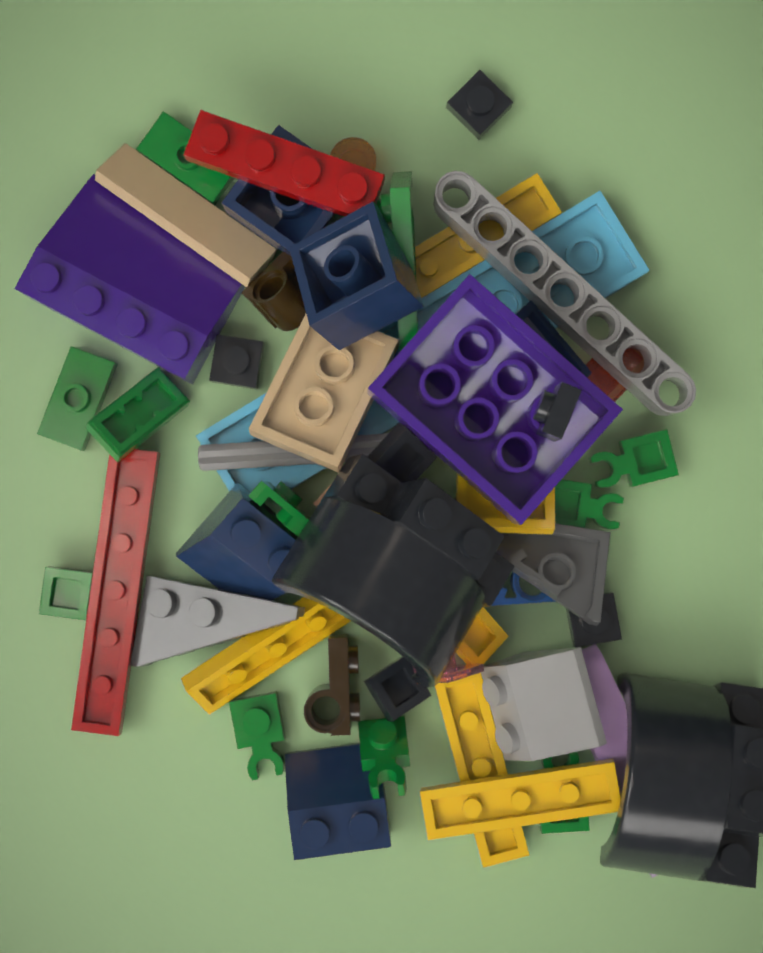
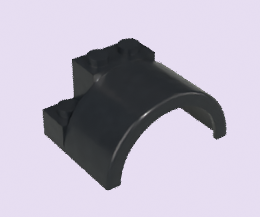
M359 454L348 457L274 574L272 582L283 591L315 601L366 629L397 651L416 669L417 672L413 674L412 680L422 687H434L439 683L481 608L491 607L514 565L496 552L505 536L430 480L423 478L400 482L367 456Z
M630 673L619 674L617 677V687L624 697L627 712L626 767L618 814L608 841L601 846L600 864L609 868L743 888H756L759 837H763V688L723 682L709 686Z

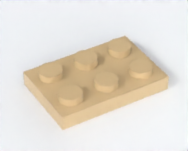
M305 314L248 429L250 435L339 473L374 400L367 394L368 387L393 360L399 347V340L376 331L338 350L310 327L307 314Z

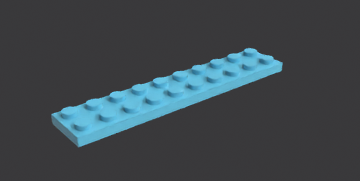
M601 191L596 192L532 231L605 299L650 271ZM522 252L514 257L515 266L522 273L532 274L538 271V260L531 253ZM484 260L422 298L424 307L417 310L418 327L420 330L469 274L514 313L527 304L529 300ZM563 284L551 287L550 295L555 304L561 307H568L573 304L574 295L569 287ZM542 312V314L553 325V327L555 329L558 328V326ZM398 321L378 330L399 340ZM398 347L394 358L399 354L400 347ZM266 393L197 434L196 437L200 444L263 441L251 436L248 429ZM373 400L357 435L384 434L394 428L399 421ZM319 464L226 469L217 470L229 492L237 482L252 492L261 480L270 482L274 487L282 481L293 489L325 470L326 467Z

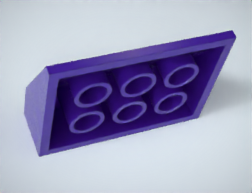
M93 174L38 244L14 289L35 302L193 385L215 344L216 335H220L245 286L95 181V174Z
M471 274L465 278L368 387L367 391L369 396L512 523L518 525L523 524L623 410ZM564 382L582 391L562 439L553 442L536 435L540 422L534 420L533 415L544 390L553 393L555 386Z

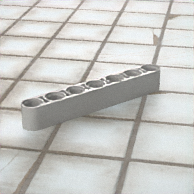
M461 171L448 172L440 178L436 184L433 202L434 210L438 217L529 301L532 300L541 312L646 408L656 415L668 416L683 412L692 405L696 396V387L690 375L469 174ZM458 188L466 193L469 202L463 207L452 208L444 202L442 195L448 189ZM487 220L496 221L503 228L504 236L496 241L486 240L479 233V224ZM522 252L531 253L538 260V271L532 274L522 273L515 266L514 257ZM563 284L571 289L574 295V301L571 306L561 307L553 302L550 295L553 285ZM589 317H601L607 322L609 334L606 339L597 340L590 336L586 327ZM626 349H636L642 354L644 367L640 373H633L624 366L622 358ZM664 380L671 381L679 390V400L674 406H669L660 399L659 386Z

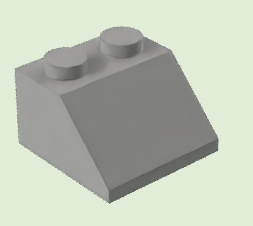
M581 647L526 651L480 668L483 678V694L486 701L490 704L496 727L495 739L503 753L504 760L535 761L607 744Z

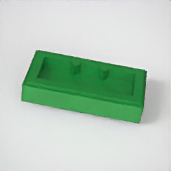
M163 111L136 150L215 206L234 180V177L187 161L183 154L192 131Z
M71 346L37 434L80 451H85L91 436L90 432L85 428L86 424L100 412L118 364Z
M157 367L90 419L85 428L118 463L187 408L190 400Z

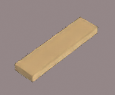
M126 143L96 170L95 181L245 287H248L275 257L276 248Z

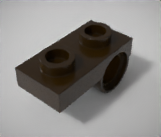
M282 252L241 292L275 329L278 327L282 331H292L300 326L306 314L292 257L285 252Z
M331 634L328 637L329 684L317 686L310 692L304 705V718L310 728L316 732L331 733V736L351 735V722H360V694L350 693V674H359L358 645H349V634ZM323 696L335 699L339 704L340 713L330 720L319 718L313 709L315 700Z

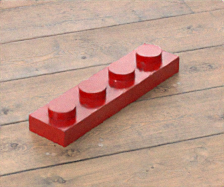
M203 110L199 112L183 154L187 161L344 217L372 201L377 204L385 182V174Z

